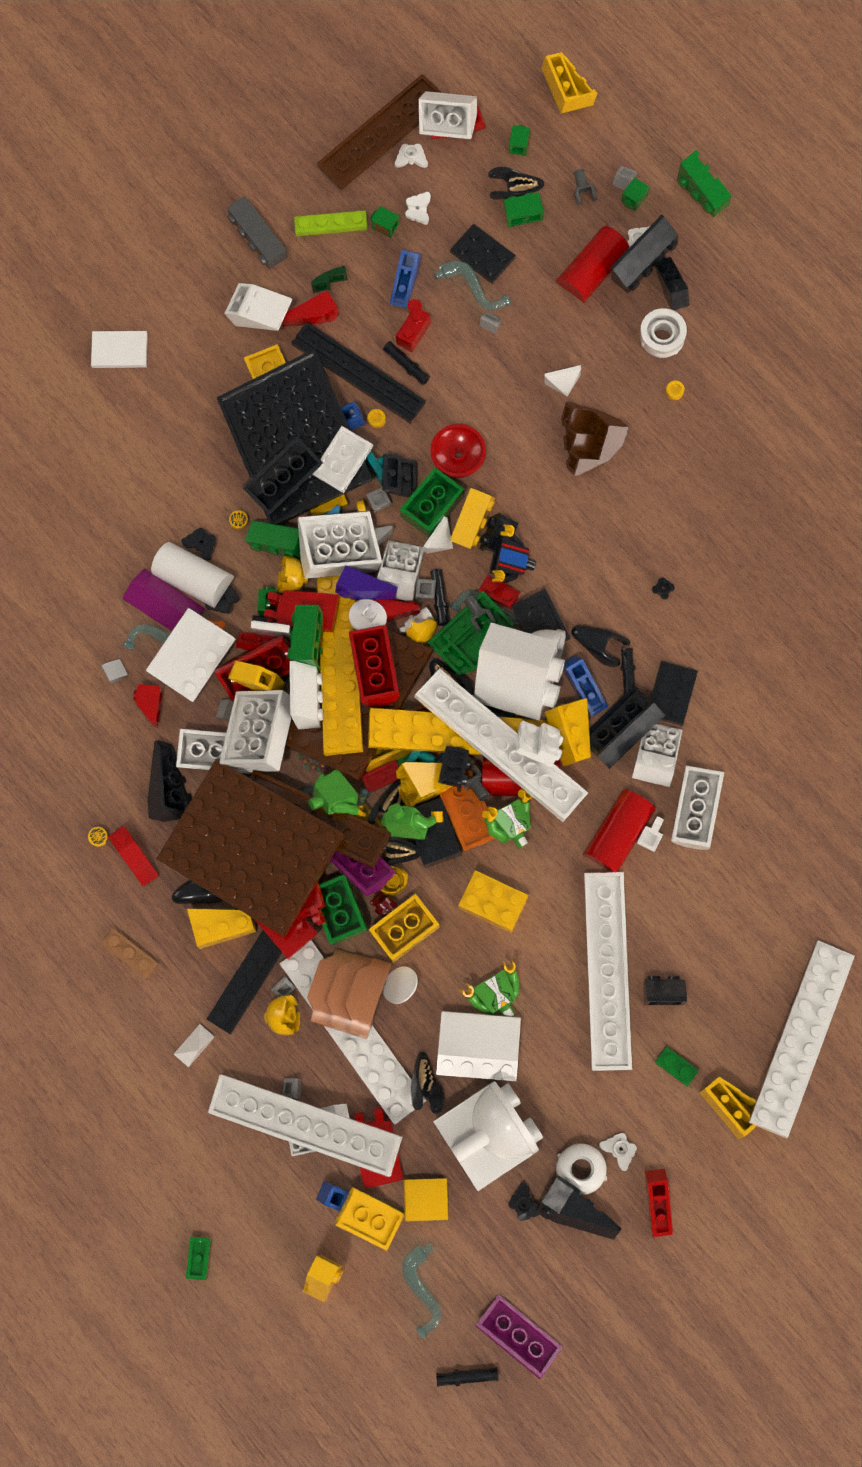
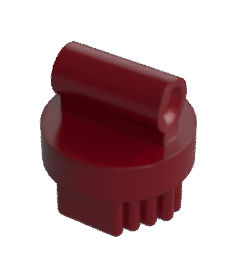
M378 892L370 901V904L377 908L374 912L378 915L380 914L383 918L398 906L390 895L385 898L382 892Z

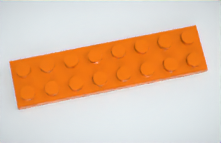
M423 704L407 710L431 712ZM429 752L436 757L441 754V752ZM471 769L465 770V775H468V781L474 776ZM453 786L439 794L464 852L495 839L488 834L487 825L483 821L486 818L482 816V812L488 811L485 801H479L472 789L465 790L462 786L461 792H457V787Z

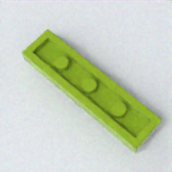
M366 210L294 217L296 236L368 230Z

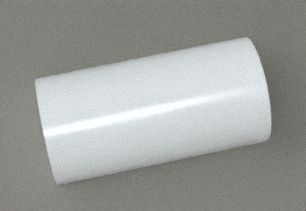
M172 542L165 543L158 550L151 567L152 574L213 608H215L234 578L232 574Z
M180 729L176 767L209 770L215 759L220 761L226 733ZM229 766L240 773L252 774L253 772L252 769Z
M691 766L685 767L671 839L673 843L693 849H710L724 772Z

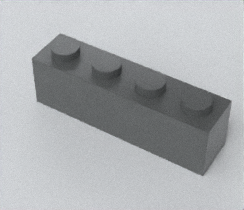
M245 196L227 207L228 220L232 225L235 224L238 227L237 231L240 236L248 240L247 244L250 249L258 253V259L262 265L266 264L271 269L288 258L284 246Z

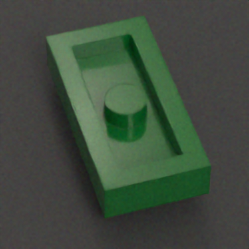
M668 1047L663 1050L655 1061L656 1065L686 1087H688L699 1071Z
M190 1237L186 1279L207 1280L211 1238Z

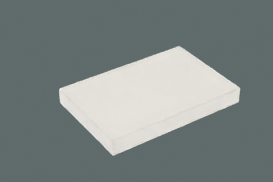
M92 331V368L147 367V331Z
M341 426L320 459L323 464L312 475L344 493L374 445Z
M251 621V629L257 634L277 637L284 635L285 638L290 639V631L293 629L289 625Z

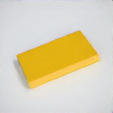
M352 1187L334 1224L387 1251L405 1213Z

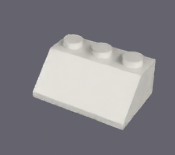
M425 91L419 98V134L463 139L472 138L477 117V96Z
M290 661V715L298 729L321 728V721L323 720V709L320 707V703H323V692L320 691V685H323L322 673H319L315 666Z

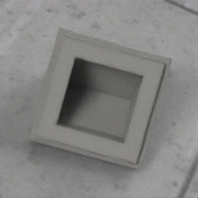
M486 312L481 316L479 326L496 334L503 320Z
M229 699L221 700L216 718L229 722L234 702Z
M283 976L270 990L277 997L290 995L296 987Z
M284 1078L283 1095L300 1100L302 1079Z

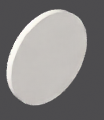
M363 599L352 605L349 611V621L355 630L385 625L387 615L384 608L378 602Z
M405 966L393 970L388 976L386 985L383 987L385 998L393 1004H401L407 1001L417 988V974L414 970Z

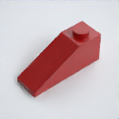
M326 290L287 311L281 325L284 327L305 325L306 322L311 325L332 322L339 316L338 307Z
M122 826L108 836L143 887L159 877V874L125 826Z
M665 1169L645 1171L652 1236L673 1235L669 1185Z

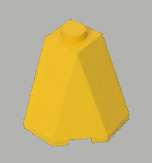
M405 762L400 765L396 770V776L401 780V787L398 789L405 806H419L453 787L438 783L442 763Z

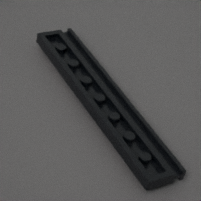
M308 322L301 328L296 338L291 341L292 346L304 354L316 349L325 368L409 424H411L414 417L417 416L426 404L424 399Z
M264 930L260 933L206 1019L230 1035L282 955L281 950Z

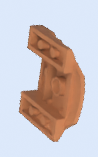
M335 949L333 956L320 960L307 996L313 1008L311 1022L368 1039L373 1024V1017L383 987L386 985L392 963Z

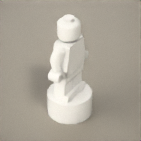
M425 607L420 610L417 616L413 617L410 615L409 619L404 623L405 626L399 628V632L405 634L406 630L411 627L412 621L420 623L427 618L432 620L434 618L428 608Z

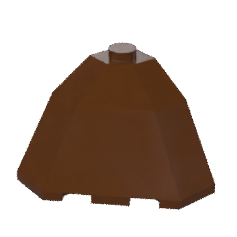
M566 402L561 422L562 426H565L566 435L563 436L564 448L568 450L569 455L568 460H566L567 469L574 476H579L609 461L624 445L629 427L620 419L605 412Z

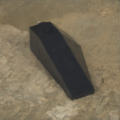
M158 740L154 741L147 800L149 819L163 822L180 820L192 797L190 793L187 794L184 785L186 780L184 777H181L179 769L176 767L177 756L173 745Z
M557 1176L536 1211L543 1218L549 1219L552 1222L614 1240L622 1228L604 1212H598L593 1207L594 1203L590 1199L586 1201L579 1195L580 1190L576 1186Z

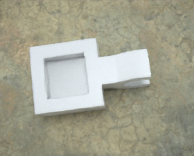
M657 816L651 828L645 826L637 844L655 852L663 836L658 831L664 819Z

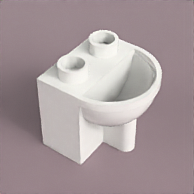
M491 623L479 650L474 698L484 705L540 720L545 706L554 708L559 696L560 686L554 685V682H559L564 668L565 660L561 659L565 642V631L546 629L530 634Z
M495 1081L433 1121L477 1191L538 1152L539 1148L536 1142L543 1138L531 1118L522 1122L514 1108L520 1105L521 1102L508 1083L500 1088Z

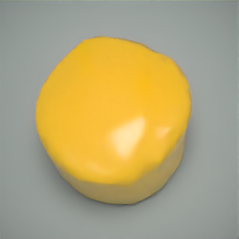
M429 618L420 623L412 621L411 627L406 630V635L410 640L423 645L434 635L437 622Z
M390 865L396 874L380 891L387 896H397L407 886L408 873L399 866Z

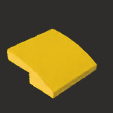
M447 1178L404 1180L405 1221L448 1220Z

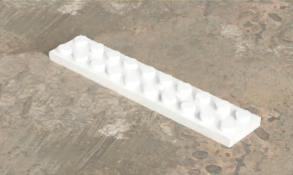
M440 668L415 694L414 698L562 822L566 820L588 794L586 790L556 765L552 764L550 767L516 753L518 734Z
M624 872L584 873L592 1071L632 1070Z
M310 941L289 960L286 958L279 964L313 1010L307 996L318 964L324 957L314 943ZM373 1025L368 1039L324 1026L394 1125L415 1110L411 1100L412 1080Z
M821 941L816 942L749 1123L783 1138H788L854 960V955Z
M223 1074L219 1076L208 1111L212 1115L388 1177L391 1176L402 1136Z

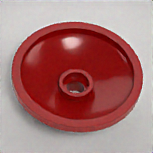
M452 424L444 427L434 436L430 447L431 459L434 466L446 476L453 478L467 477L474 474L483 465L486 457V444L481 434L473 427L465 424ZM460 453L462 456L457 458L455 455Z

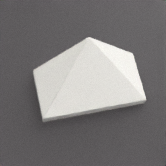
M581 365L545 373V385L568 396L581 375Z
M443 517L425 543V553L429 554L453 549L447 517Z
M199 1024L174 1055L187 1067H190L214 1039V1036Z

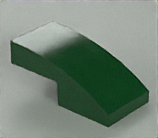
M341 266L331 269L312 280L313 293L331 290L330 283L346 281V267Z

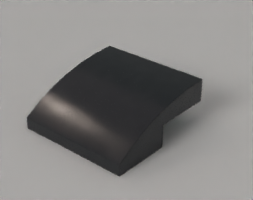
M383 454L382 490L390 494L410 498L416 490L417 461L402 459V456Z

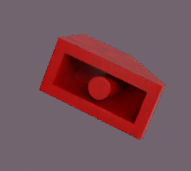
M138 684L137 690L133 692V701H135L151 724L158 728L163 690L161 686Z

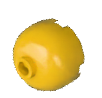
M284 555L280 564L283 567L278 573L277 590H279V593H283L284 590L299 591L303 584L308 582V578L305 579L301 561L295 557Z
M285 995L275 998L270 1002L264 1014V1019L273 1032L279 1035L295 1034L294 1032H298L300 1011L296 1013L295 1006L298 1005L296 999L292 995Z

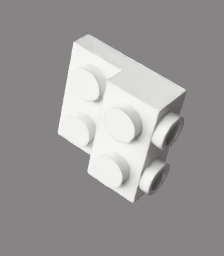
M522 720L518 728L516 753L551 767L555 760L558 761L562 754V750L559 749L563 741L560 729L545 723L537 727Z

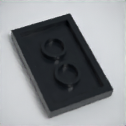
M474 223L450 249V253L491 284L497 280L515 259V254Z
M546 588L511 605L524 632L531 634L539 630L560 629L566 633L565 642L570 639Z
M661 661L650 699L664 713L665 716L661 719L662 721L683 726L698 671Z

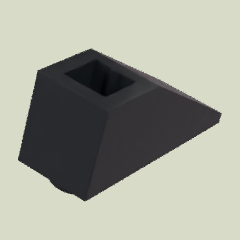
M665 258L662 263L655 265V269L666 301L671 310L689 306L688 287L672 258Z

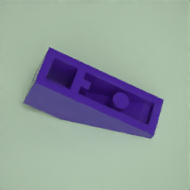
M345 565L336 584L335 593H338L343 598H350L352 600L395 599L398 587Z

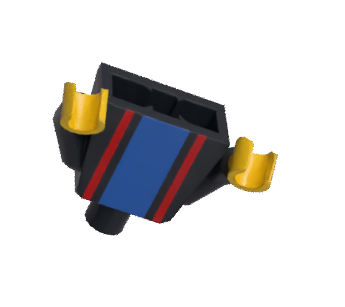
M504 524L505 532L501 531L500 534L505 537L496 538L489 573L495 574V579H492V582L508 583L514 581L518 576L524 575L526 569L533 571L536 565L535 560L528 558L529 549L524 546L521 539L514 533V527Z

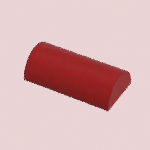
M603 226L556 279V283L585 303L611 273L610 267L629 249L627 241L613 228Z
M387 625L350 631L349 638L361 703L368 707H380L395 702L400 695Z
M280 635L218 667L214 672L234 702L236 692L254 691L228 679L234 661L261 666L276 673L281 678L290 673L288 649L291 646L285 636Z
M483 758L482 784L487 792L490 793L489 796L519 797V790L524 789L487 758ZM560 759L558 761L555 760L553 764L560 769Z
M623 789L583 855L610 872H618L656 811L655 806L637 793Z

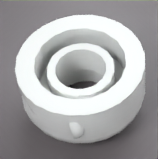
M660 308L653 310L642 321L640 328L641 346L654 357L667 358L674 354L676 355L685 342L687 334L686 323L680 314L671 309ZM665 330L671 334V337L661 340L656 337L654 332Z
M574 1144L556 1155L558 1157L556 1175L576 1186L580 1190L579 1195L590 1194L596 1191L604 1181H607L605 1159L595 1147L588 1144ZM578 1159L586 1160L590 1164L591 1172L585 1179H578L572 1173V1164Z

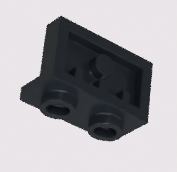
M500 513L491 516L486 524V532L480 539L481 545L479 549L482 551L488 550L493 553L496 538L505 537L500 534L501 531L505 532L503 525H512L515 533L518 523Z
M446 746L438 783L456 786L457 792H461L462 786L466 787L468 775H465V770L470 769L472 759L468 758L469 750Z

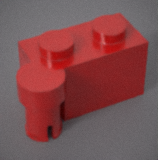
M412 299L408 302L407 309L409 315L396 334V344L411 353L431 324L430 314L422 310V304L417 299Z

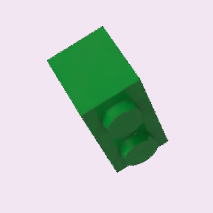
M539 192L527 193L519 197L511 196L503 200V209L508 228L543 220L544 211Z

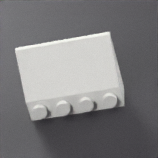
M370 512L298 517L300 557L305 579L339 576L345 565L363 573L377 572L382 564V559Z
M188 608L146 671L194 702L236 639Z
M283 690L236 692L219 763L258 771H279L291 722L290 695Z
M442 1011L436 1075L516 1081L521 1017Z

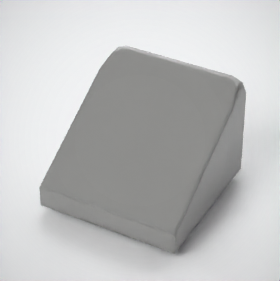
M620 166L615 174L613 186L625 190L634 177H636L637 171Z
M391 525L374 528L378 547L393 535Z
M417 579L416 600L434 599L436 580Z
M120 659L101 665L111 684L128 676Z

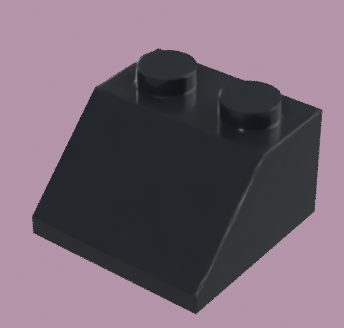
M648 976V979L643 981L644 1005H684L687 1002L685 980H680V976H668V979H660V976Z

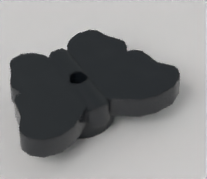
M198 528L192 534L183 538L181 542L186 548H195L196 551H200L205 560H211L217 539L214 535L206 534L203 528Z
M229 585L215 608L205 604L207 610L229 614L232 612L234 603L239 602L240 597L232 586Z
M522 1182L515 1191V1195L511 1197L508 1206L511 1209H515L517 1218L520 1221L541 1215L536 1211L540 1204L533 1202V1198L529 1197L527 1184Z

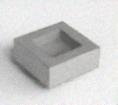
M382 487L366 494L374 513L391 505Z

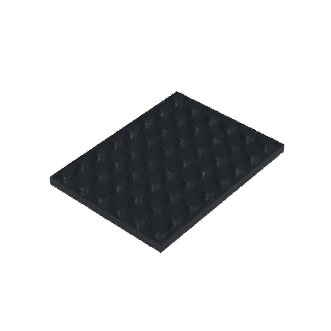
M316 349L216 397L249 477L261 468L295 434L321 459L341 426L351 431ZM365 461L344 493L311 475L270 515L265 511L264 513L269 524L281 525L373 479Z

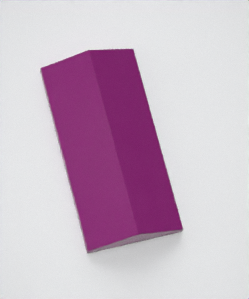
M143 569L131 581L122 598L171 632L188 608L200 616L205 611L204 607L146 569Z
M336 851L330 860L366 897L381 890L396 874L381 857L374 869Z
M499 1294L475 1325V1327L539 1379L543 1377L563 1348Z

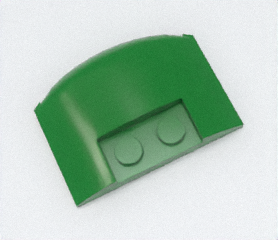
M484 591L476 597L481 608L488 609L496 620L494 624L508 628L514 627V623ZM467 606L427 642L457 675L477 670L479 650L492 623L486 613L476 618L475 621L481 629L478 633L471 623V616L473 615Z

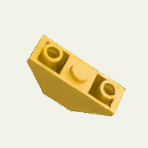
M234 661L228 678L254 691L284 690L286 685L276 673L261 666L240 661Z

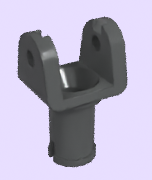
M584 169L574 171L573 175L577 184L574 192L576 204L581 205L580 193L588 191L592 201H596L595 187L593 184L587 183Z
M474 595L464 600V603H466L473 615L471 616V623L478 633L481 629L475 619L486 613L492 623L496 622L488 609L481 608Z
M473 764L471 767L475 776L469 779L466 787L463 786L465 790L472 789L479 801H484L489 797L490 793L487 792L481 783L482 775L480 770Z

